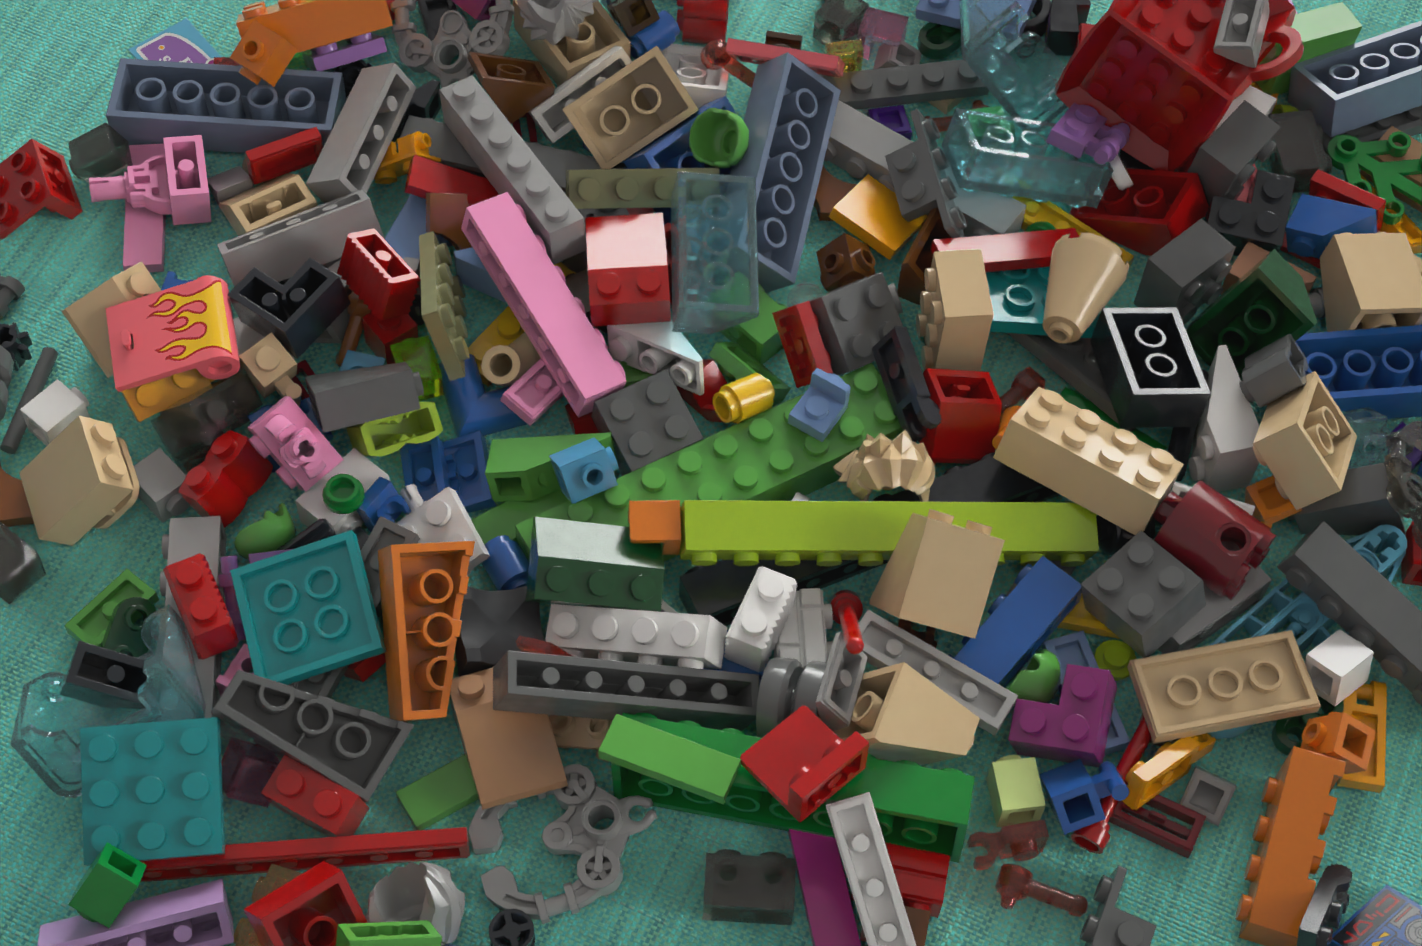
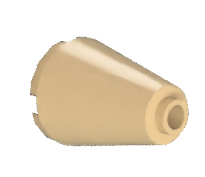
M1081 232L1079 238H1068L1070 234H1066L1054 245L1050 261L1043 329L1055 342L1072 343L1079 340L1101 312L1102 308L1106 306L1126 280L1129 270L1128 261L1125 264L1120 257L1122 254L1120 248L1104 237Z

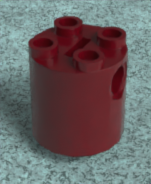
M1201 480L1183 498L1173 491L1170 492L1153 515V519L1163 525L1154 541L1203 580L1204 586L1221 598L1225 596L1229 600H1233L1245 584L1246 580L1244 579L1251 570L1250 566L1257 569L1270 551L1269 546L1276 537L1271 532V528Z

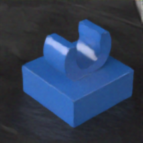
M379 477L365 492L364 501L356 511L369 532H372L380 516L395 523V520L402 512L409 515L411 509L405 499L398 494L392 482Z

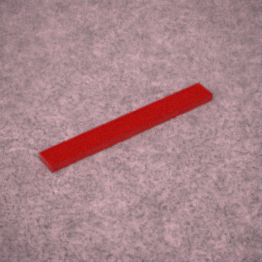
M467 827L228 844L225 845V854L140 861L147 865L140 882L309 870L322 861L335 867H351L468 858L470 856Z

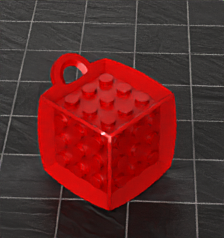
M1114 0L1108 11L1094 25L1071 56L1054 89L1055 95L1068 108L1074 103L1094 108L1099 115L1107 118L1105 125L1110 128L1120 123L1127 124L1130 128L1129 140L1121 150L1155 170L1177 172L1197 153L1199 148L1215 130L1232 101L1243 94L1252 82L1278 76L1292 68L1300 60L1304 52L1303 41L1300 33L1291 27L1296 9L1288 0H1268L1269 18L1257 66L1252 68L1214 53L1213 48L1226 0ZM1276 43L1282 46V52L1276 59L1260 64Z

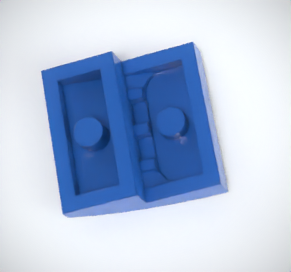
M480 430L444 442L436 436L430 441L418 444H405L400 448L405 486L415 484L423 501H428L445 488L450 487L457 492L467 513L497 506L496 502L492 499L485 475L488 450L486 438Z

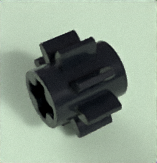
M13 322L11 325L0 324V345L11 354L14 361L13 370L18 371L26 360L32 359L28 349L32 345V341L28 332L20 333L16 323Z

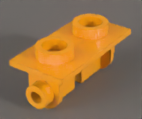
M417 131L398 138V153L396 142L391 141L374 180L377 184L396 182L397 177L408 174L410 161L414 155L438 163L441 162V158L429 155V147L432 145L430 136L427 133Z

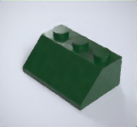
M1273 249L1202 311L1186 328V332L1193 350L1209 366L1212 364L1218 346L1226 345L1242 381L1245 357L1287 334H1291L1295 341L1316 325L1317 319L1302 276Z
M533 517L525 602L661 612L665 571L661 543H631L629 527Z

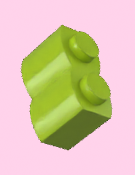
M428 401L419 402L420 409L347 427L346 430L352 448H355L364 456H386L396 452L405 444H418L432 440L443 431L435 403Z

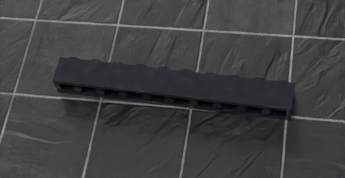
M995 452L983 456L976 463L966 467L955 466L947 470L942 476L934 478V482L930 487L928 502H1044L1060 494L994 459ZM903 490L893 495L882 494L872 500L921 502L919 496L910 490ZM721 560L710 566H695L680 576L679 597L688 614L711 615L723 625L728 626L732 624L758 567L763 566L794 578L797 583L796 591H799L800 589L810 588L822 589L881 565L860 566L858 565V560H842L840 565L819 566L816 560H800L798 565L778 566L775 564V560H759V563L756 565L737 566L733 564V560ZM883 560V564L888 563L889 560Z

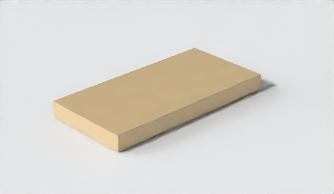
M1292 630L1130 660L1127 666L1153 744L1315 713L1321 707Z

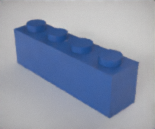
M1044 556L1034 566L1028 563L1020 571L1014 581L1017 586L1008 596L1002 593L997 597L988 610L990 617L982 626L979 625L976 638L964 636L961 642L964 645L955 657L951 654L948 656L1006 688L1081 599L1082 590L1080 583Z

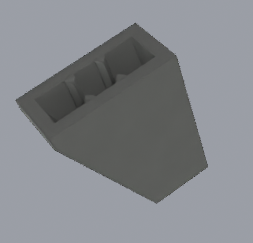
M406 362L305 377L313 415L323 433L420 409L418 397L424 395L419 372L412 373V369Z
M1388 462L1347 469L1340 492L1302 508V511L1288 517L1289 521L1296 520L1301 534H1307L1323 521L1338 535L1359 536L1380 525L1386 524L1395 526L1404 534L1406 533L1400 497Z

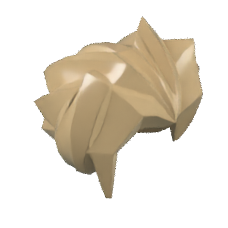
M906 430L893 440H890L882 433H879L875 439L867 434L859 450L853 451L833 466L834 471L841 476L838 482L847 483V487L850 488L852 494L857 496L860 501H868L869 495L873 490L879 491L883 489L890 491L901 486L905 490L915 492L921 502H928L930 487L935 478L934 463L926 451L924 442L919 444L913 442Z

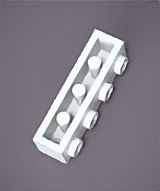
M551 604L544 646L559 653L561 656L655 665H674L696 669H721L727 627L711 615Z

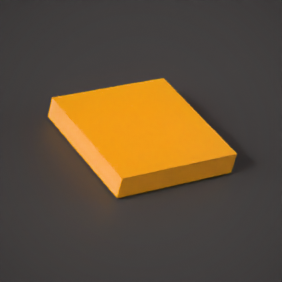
M867 174L833 207L828 217L885 258L891 260L922 228L928 216L925 214L907 222L901 215L896 194Z

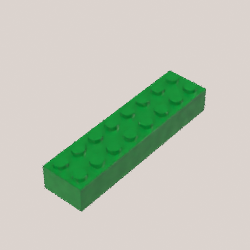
M641 712L635 715L622 713L624 717L738 759L746 750L761 739L760 737L745 735L743 732L733 728L716 730L701 727L698 723L688 720H682L677 723L658 719L649 713ZM868 753L866 768L799 823L742 765L723 805L611 763L613 796L618 799L639 795L651 798L652 806L784 831L792 829L835 838L826 805L870 792L886 843L950 855V861L957 863L960 861L968 826L975 776L965 775L958 769L943 768L937 770L921 767L916 762L910 760L893 762L877 759Z

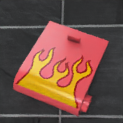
M205 275L175 287L105 308L115 389L121 392L194 368L202 376L209 379H225L235 375L240 369V359L231 302L228 297V284L223 279L212 275Z

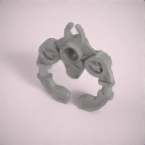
M395 0L390 4L391 11L395 13V25L392 26V34H394L399 47L398 54L401 62L414 72L424 73L428 71L440 78L441 88L472 76L475 73L467 59L469 52L503 56L509 49L510 38L508 34L512 23V16L515 14L510 0H495L496 6L489 8L490 20L477 23L472 31L467 24V20L458 11L449 10L441 16L438 33L432 41L424 34L416 33L417 25L409 22V11L416 9V0ZM459 55L458 60L454 64L450 65L452 59L455 56Z
M580 764L563 767L568 786L537 795L539 799L546 798V795H554L560 807L566 810L561 817L544 828L542 838L547 850L554 855L576 854L581 856L577 862V876L579 879L573 884L571 882L563 884L565 893L544 899L542 892L535 893L534 895L519 892L514 875L504 866H496L481 875L488 901L502 911L505 909H518L525 912L531 919L541 920L542 924L551 922L550 917L570 910L572 915L579 913L580 909L591 904L600 896H608L616 891L623 880V868L620 858L629 836L647 829L657 817L656 811L650 810L642 820L634 821L629 817V811L635 805L650 808L653 805L651 798L635 795L618 799L597 786L595 777L589 768ZM517 800L482 810L480 805L468 830L476 855L495 853L500 849L504 836L499 819L509 809L518 807ZM602 819L614 820L607 829H594L595 824Z

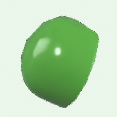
M709 108L698 115L690 128L689 146L693 157L698 162L717 168L735 166L743 159L749 146V129L743 119L731 111L717 108Z
M279 504V510L275 514L271 511H266L262 520L250 524L238 533L234 545L240 556L249 560V554L275 551L296 536L294 522L285 504Z
M1047 649L1037 650L1027 668L1018 672L1016 678L1007 689L1018 695L1017 699L1049 703L1057 692L1061 681L1060 663L1056 655Z

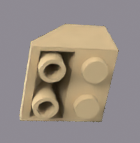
M287 173L219 203V206L236 234L240 236L317 206V201L300 175Z

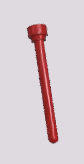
M840 590L829 601V604L832 605L833 620L842 627L847 651L857 655L864 649L858 623L863 613V605L860 597L855 592Z
M1144 715L1116 767L1126 785H1128V782L1125 781L1126 775L1140 761L1151 740ZM1112 795L1101 798L1100 803L1106 819L1073 831L1071 839L1078 846L1089 852L1103 853L1110 839L1108 821L1119 801L1115 800Z

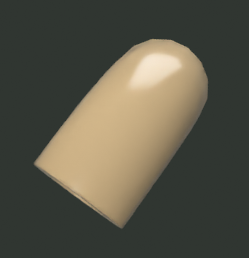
M524 332L507 346L498 345L489 349L482 358L481 368L486 379L495 385L512 386L541 357Z

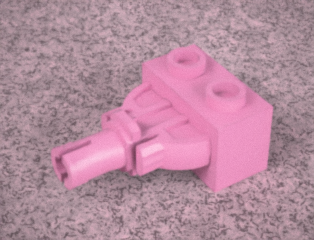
M202 135L163 138L165 154L150 157L141 165L127 166L128 172H124V176L89 178L92 203L127 199V203L131 202L132 208L145 207L158 214L172 215L173 225L212 222Z
M284 396L247 427L253 434L248 441L264 459L268 455L272 456L280 466L275 472L291 490L296 486L302 491L309 490L344 460L290 396Z

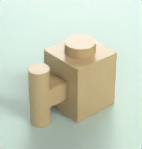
M271 332L239 356L240 369L264 399L274 391H277L282 398L290 396L299 406L302 389L291 380L296 376L297 363Z

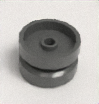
M781 657L770 659L764 669L759 687L756 709L757 737H764L802 705L807 706L819 717L816 699L827 662L812 661L803 669L797 659Z

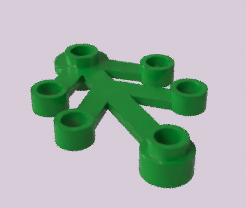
M1393 132L1388 140L1361 142L1356 137L1345 134L1335 136L1330 140L1326 150L1328 160L1333 167L1343 170L1346 182L1371 193L1372 187L1369 182L1361 179L1359 169L1371 175L1376 195L1386 200L1383 217L1384 223L1389 225L1397 224L1405 211L1403 203L1394 198L1392 188L1422 206V187L1404 177L1406 175L1422 174V156L1420 159L1378 162L1370 157L1390 154L1393 157H1403L1407 154L1411 145V139L1406 133ZM1394 142H1398V143L1402 144L1403 146H1402V147L1397 146V145L1394 144ZM1386 209L1394 210L1397 214H1391Z

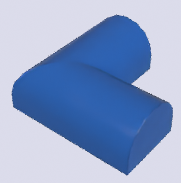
M469 354L470 358L464 360L465 377L450 381L442 362L438 364V377L457 437L479 430L486 436L527 425L525 421L500 401L502 394L511 386L485 392L474 355Z

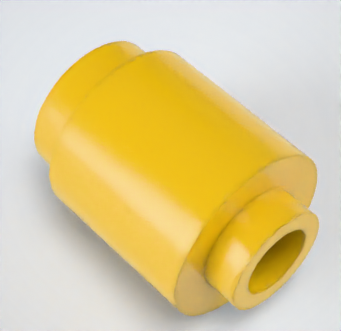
M752 373L723 385L719 392L713 396V406L716 414L724 423L733 422L737 424L771 409L773 399L775 398V390L769 379L764 378L759 373Z

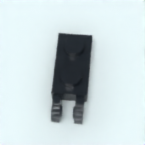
M895 326L873 346L872 351L894 415L898 417L901 428H903V431H907L912 441L919 442L926 436V429L936 428L942 419L939 414L938 405L929 398L931 395L907 327Z
M1336 863L1325 868L1299 926L1297 946L1331 945L1333 928L1338 929L1342 914L1346 913L1347 906L1349 905L1350 894L1347 893L1352 880V872L1347 866Z

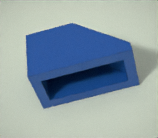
M1301 194L1285 227L1288 252L1296 253L1302 257L1320 259L1334 234L1346 232L1352 234L1377 233L1376 209Z

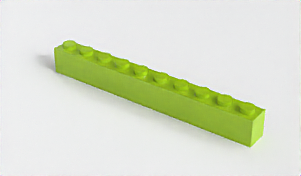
M684 500L680 507V560H691V564L696 566L714 565L717 563V560H733V564L737 566L756 565L759 563V560H775V564L778 566L798 565L800 560H816L819 566H836L842 564V560H858V565L877 566L883 564V560L890 559L912 513L927 517L929 509L954 516L952 524L965 528L967 520L992 527L990 535L1005 540L997 566L1004 565L1005 560H1020L1021 566H1026L1028 563L1034 566L1042 556L1050 561H1060L1061 566H1081L1086 564V560L1099 552L1096 514L1077 503Z

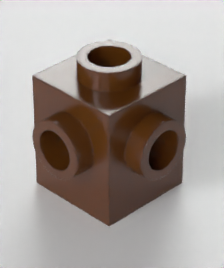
M843 233L816 252L821 271L820 281L828 292L876 274L874 268L876 263L869 246L846 233Z

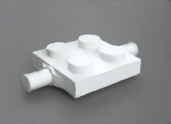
M415 484L405 486L406 489H401L400 494L405 499L411 512L409 515L406 514L396 524L417 533L420 538L418 543L475 541L473 556L470 557L468 577L471 571L490 555L457 492L447 487L428 501H423Z

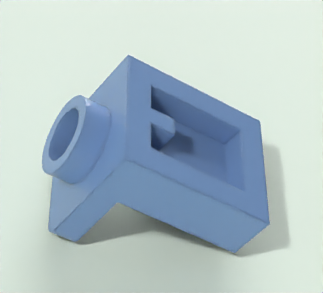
M816 368L811 375L810 387L789 413L788 423L823 442L847 410L851 387L838 375L826 373Z

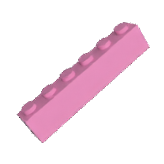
M505 192L466 207L461 227L463 233L577 417L579 418L592 412L595 401L624 388L627 380L622 365L611 357L606 349L602 333L598 329H594L587 319L583 303L578 297L572 295L566 285V279L560 267L553 265L546 253V247L542 238L533 233L527 223L523 208L519 204L514 203L509 193Z

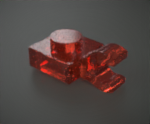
M1045 819L1003 826L1000 832L995 833L976 832L969 836L968 847L982 846L987 850L988 854L975 857L973 862L974 869L985 870L990 868L998 856L1000 860L1012 857L1015 861L1033 859L1043 852L1049 834Z

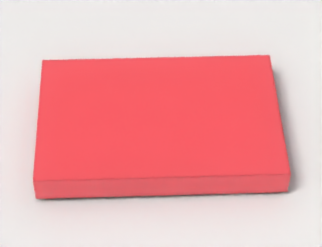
M728 38L726 52L736 61L760 65L788 52L819 75L843 77L845 63L839 56Z

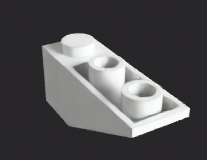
M672 321L607 325L609 353L613 359L625 361L627 365L650 374H656L667 369L676 386L700 396L704 394L703 359Z

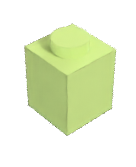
M1007 755L999 758L996 762H992L986 781L996 827L1039 822L1046 804L1035 757L1021 758L1019 755Z

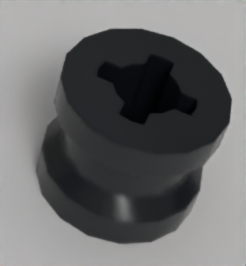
M505 909L497 913L489 926L490 945L535 946L534 924L531 918L525 912L518 909Z

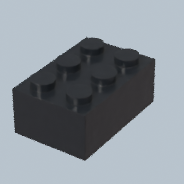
M1177 307L1102 308L1090 343L1120 428L1197 427L1211 393Z

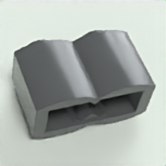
M1287 334L1245 357V368L1242 369L1243 380L1239 382L1245 398L1250 403L1256 402L1260 408L1305 385L1307 382L1305 372L1308 370L1307 359L1292 335Z

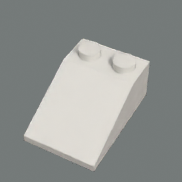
M671 44L662 51V54L698 108L727 95L731 56L726 52V49Z
M1221 345L1217 348L1208 372L1207 385L1211 394L1197 424L1191 458L1189 459V471L1192 479L1198 482L1200 480L1217 492L1249 486L1259 464L1253 450V442L1259 429V424L1250 402L1241 391L1239 385L1241 380L1226 345Z

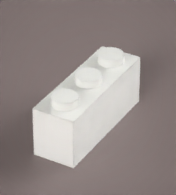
M615 45L558 86L554 91V95L529 111V115L546 139L554 143L574 129L562 109L632 62L622 47Z

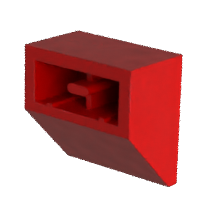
M927 368L923 375L931 395L929 398L938 405L942 420L936 428L931 430L927 428L926 436L919 442H924L926 451L933 463L973 464L978 462L983 456L995 452L992 441L998 434L1002 402L989 372Z

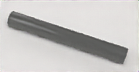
M44 347L0 446V449L8 454L16 453L27 428L20 409L43 391L58 357V352L55 349Z

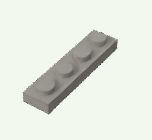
M867 610L859 622V627L864 643L862 652L868 656V663L880 669L905 662L980 718L978 727L994 736L997 734L1016 703L1018 695L872 611Z

